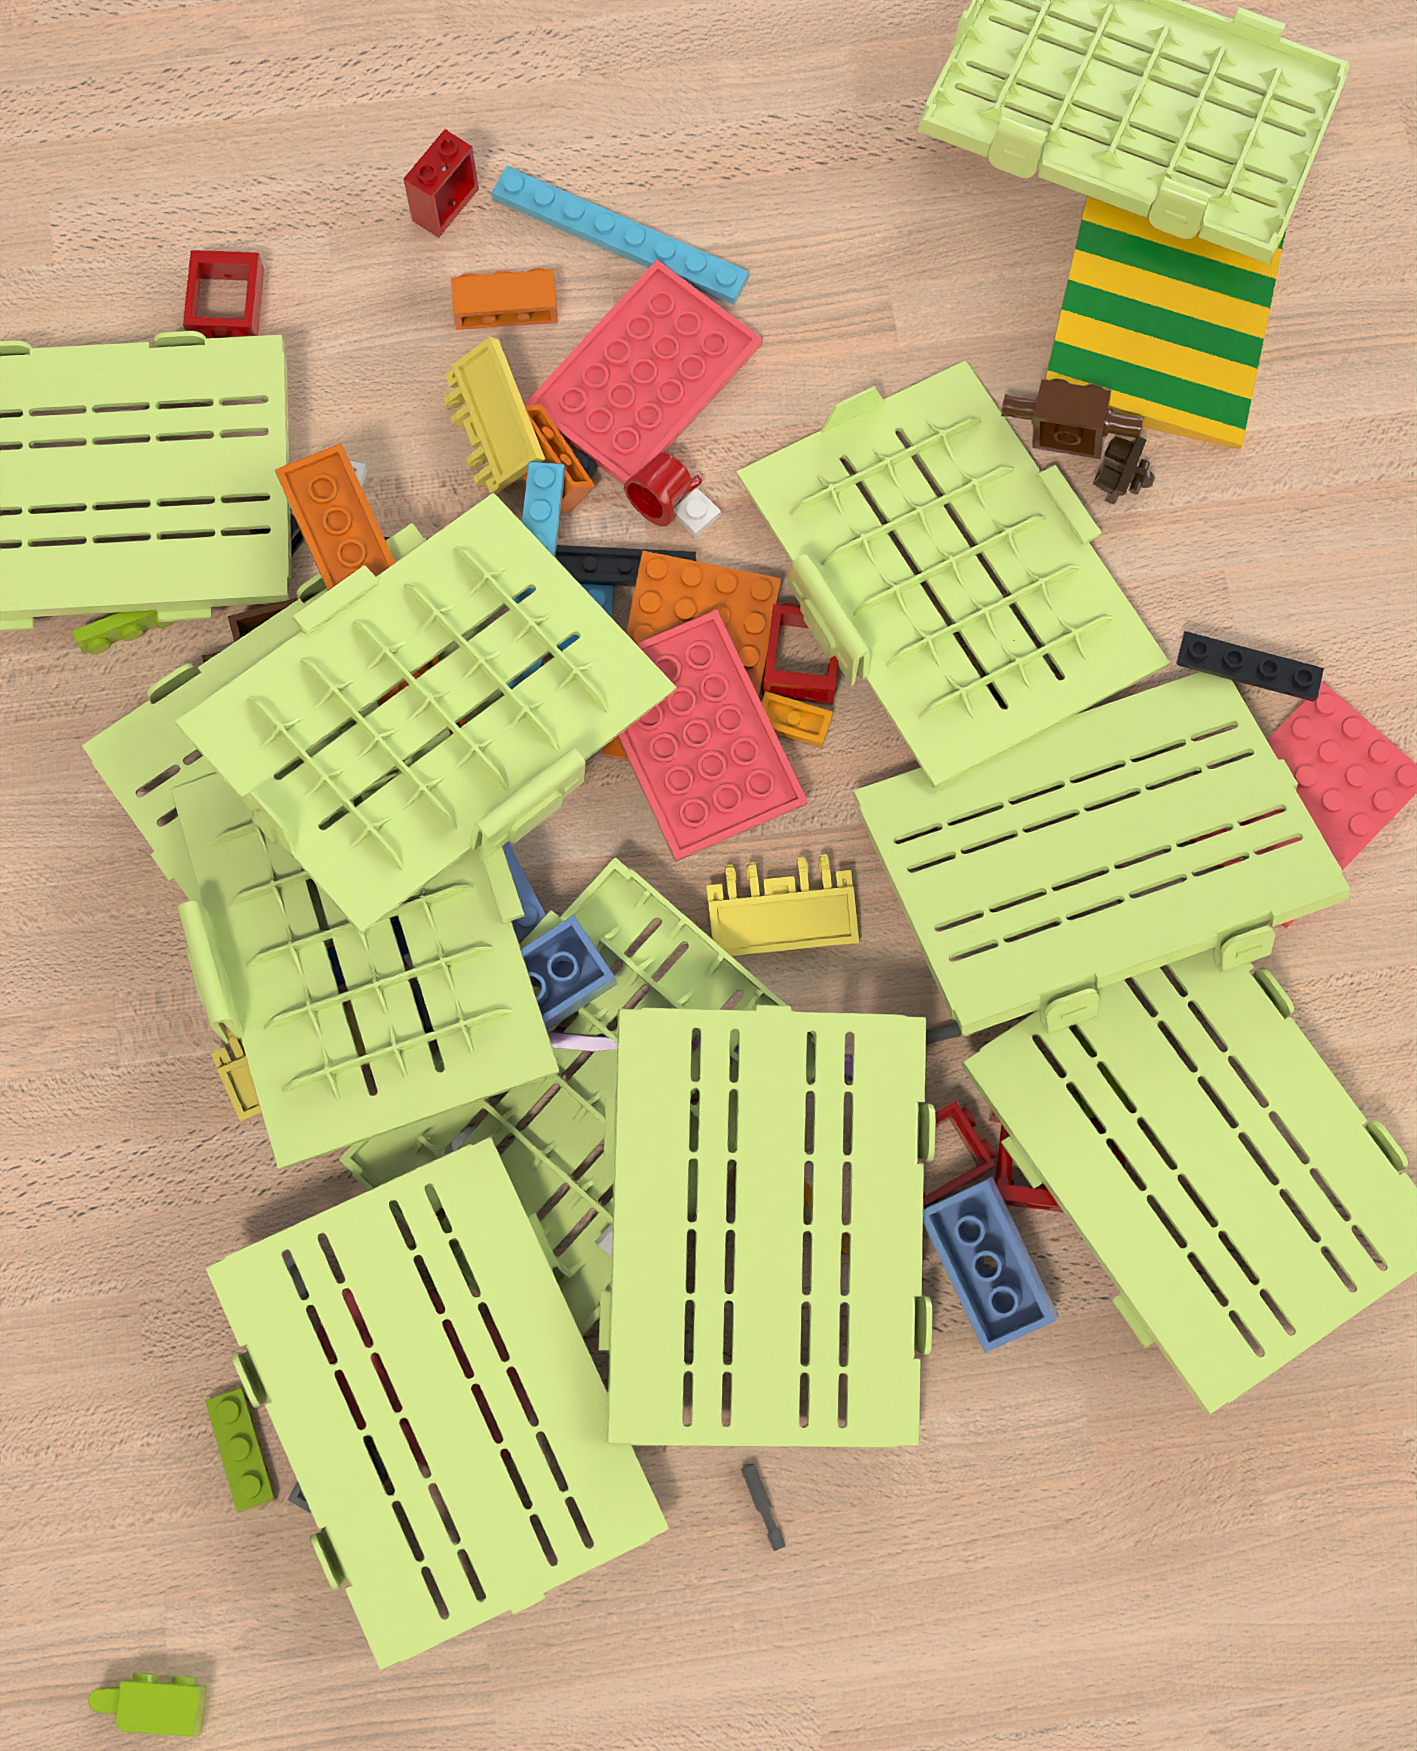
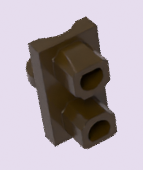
M1114 436L1108 443L1104 456L1118 462V468L1116 470L1103 464L1093 481L1095 486L1107 492L1105 501L1114 505L1118 496L1126 494L1130 483L1129 492L1132 494H1139L1141 487H1152L1155 476L1148 470L1150 462L1142 459L1139 466H1137L1147 441L1146 439L1140 437L1139 439L1134 438L1132 441Z

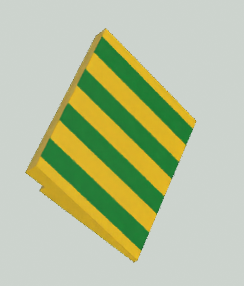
M1175 170V171H1177V172H1179V173H1182V174H1184V175L1190 176V177H1192V178L1198 179V180H1200V181L1206 182V183L1211 184V185H1214V186H1216V187L1225 189V188H1223V187H1221V186H1218V185H1216V184L1210 183V182H1208V181L1202 180V179H1200V178L1194 177V176L1189 175V174H1186V173H1184V172ZM1233 192V193L1238 194V195H1240V196L1246 197V198H1248V199H1251V200H1254V201H1256V202H1259V203H1262V204H1264V205H1267V206H1270V207H1272V208H1275L1274 206H1271V205L1266 204V203H1264V202L1258 201V200H1256V199L1250 198V197H1248V196L1242 195V194L1237 193V192ZM1086 195L1045 380L1063 379L1070 384L1082 386L1089 384L1099 385L1106 390H1111L1110 408L1113 409L1114 413L1138 417L1143 416V428L1241 449L1286 229L1270 264L1201 239L1198 237L1200 232L1190 239H1182L1153 227L1149 221V213L1146 218Z

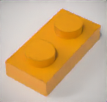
M765 691L761 704L776 735L815 747H823L833 717L832 711Z

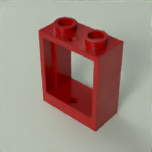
M446 129L441 132L403 178L412 221L440 238L479 190L473 147ZM451 201L455 202L453 206L447 205Z
M190 251L183 317L185 331L202 333L207 339L258 336L264 267L259 252ZM201 279L247 281L244 319L197 317Z
M794 603L773 604L762 696L767 691L793 700L833 704L838 669L836 656L829 659L827 676L774 670L780 625L808 628L803 620L804 615L799 605Z
M957 1101L935 1112V1127L950 1120L977 1166L928 1195L923 1191V1209L990 1172L995 1166L992 1160L996 1156L992 1147L985 1138L982 1140L978 1138L973 1129L976 1126V1122L972 1114L965 1106L960 1108Z

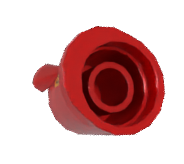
M659 453L624 483V491L630 503L645 519L655 525L664 527L673 521L674 507L681 497L701 485L703 481L699 475L691 478L686 467L674 456L667 453Z

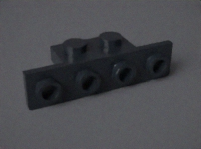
M1187 631L1183 633L1176 664L1181 667L1312 702L1318 697L1324 671L1322 667Z

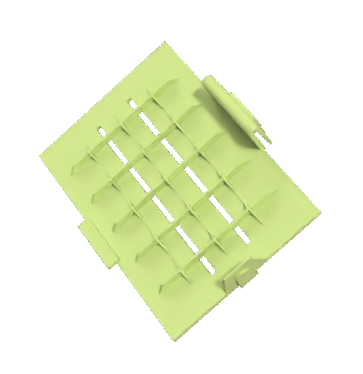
M966 360L884 400L875 386L836 404L820 431L736 471L737 477L792 562L788 586L800 604V610L804 615L803 620L827 658L830 659L836 656L838 666L851 686L855 685L857 672L863 680L866 679L934 788L1162 670L1170 664L1149 630L1090 545V541L1101 536L1102 532L1056 465L1042 472L1040 471L1005 417L1001 416L1000 410ZM895 432H902L911 447L905 449ZM911 456H918L943 494L942 497L938 498ZM840 459H847L856 474L850 476ZM862 482L888 524L882 526L858 489L857 483ZM949 503L976 546L972 548L969 546L943 505ZM894 531L920 571V574L914 575L888 535L889 532ZM982 553L1009 594L1008 597L1004 598L977 558V554ZM921 582H927L953 622V625L947 626L921 586ZM1015 603L1042 644V648L1037 649L1011 610L1010 604ZM957 631L960 633L987 676L980 677L953 633ZM1048 653L1064 680L1056 678L1042 657L1043 655ZM992 682L1008 707L1006 710L1000 708L987 688V684Z
M493 492L377 577L364 565L295 614L293 620L302 631L175 721V724L254 813L252 820L273 844L278 841L362 935L471 849L474 851L481 846L480 859L484 861L509 840L513 844L561 808L563 798L584 783L585 761L675 692L677 687ZM528 588L535 589V592L520 603L516 604L513 600ZM505 605L510 608L508 612L470 640L466 641L463 636ZM572 635L579 636L578 640L562 652L557 648ZM455 642L460 646L419 678L415 679L412 676L413 673ZM551 652L554 658L513 689L507 686L508 683ZM406 680L409 684L365 718L359 714L402 681ZM499 690L503 692L504 695L464 726L458 727L456 723ZM351 719L357 722V724L311 758L307 754L309 750ZM447 729L453 732L451 736L411 766L407 767L404 764L406 760ZM301 757L304 761L303 764L281 780L274 778ZM397 767L402 773L354 807L351 803L353 800ZM344 807L349 811V813L326 830L319 829L321 824Z
M351 727L336 730L309 750L307 754L311 758ZM447 729L406 760L404 764L407 767L411 766L451 736L450 729ZM301 757L274 778L281 780L303 764L304 761ZM397 767L361 794L362 800H366L402 773ZM219 773L171 789L204 905L203 907L197 901H188L177 907L188 945L186 951L200 1000L205 1006L210 1027L225 1043L230 1042L225 1025L238 1039L241 1038L279 1170L560 1073L512 924L513 920L524 917L525 914L503 846L484 861L480 859L481 846L474 851L471 849L362 935L317 885L330 929L322 932L306 881L311 877L303 871V868L279 841L273 844L252 820L254 813ZM344 807L321 824L319 829L326 830L349 813V811ZM397 915L399 916L415 968L406 971L390 919ZM331 938L333 939L348 992L343 994L339 992L325 945V940ZM414 977L418 978L434 1030L428 1034H425L409 979ZM351 1000L367 1055L362 1057L358 1056L343 1002ZM435 1039L437 1040L445 1066L444 1071L441 1073L437 1072L428 1043ZM366 1063H370L378 1090L375 1096H370L361 1066Z

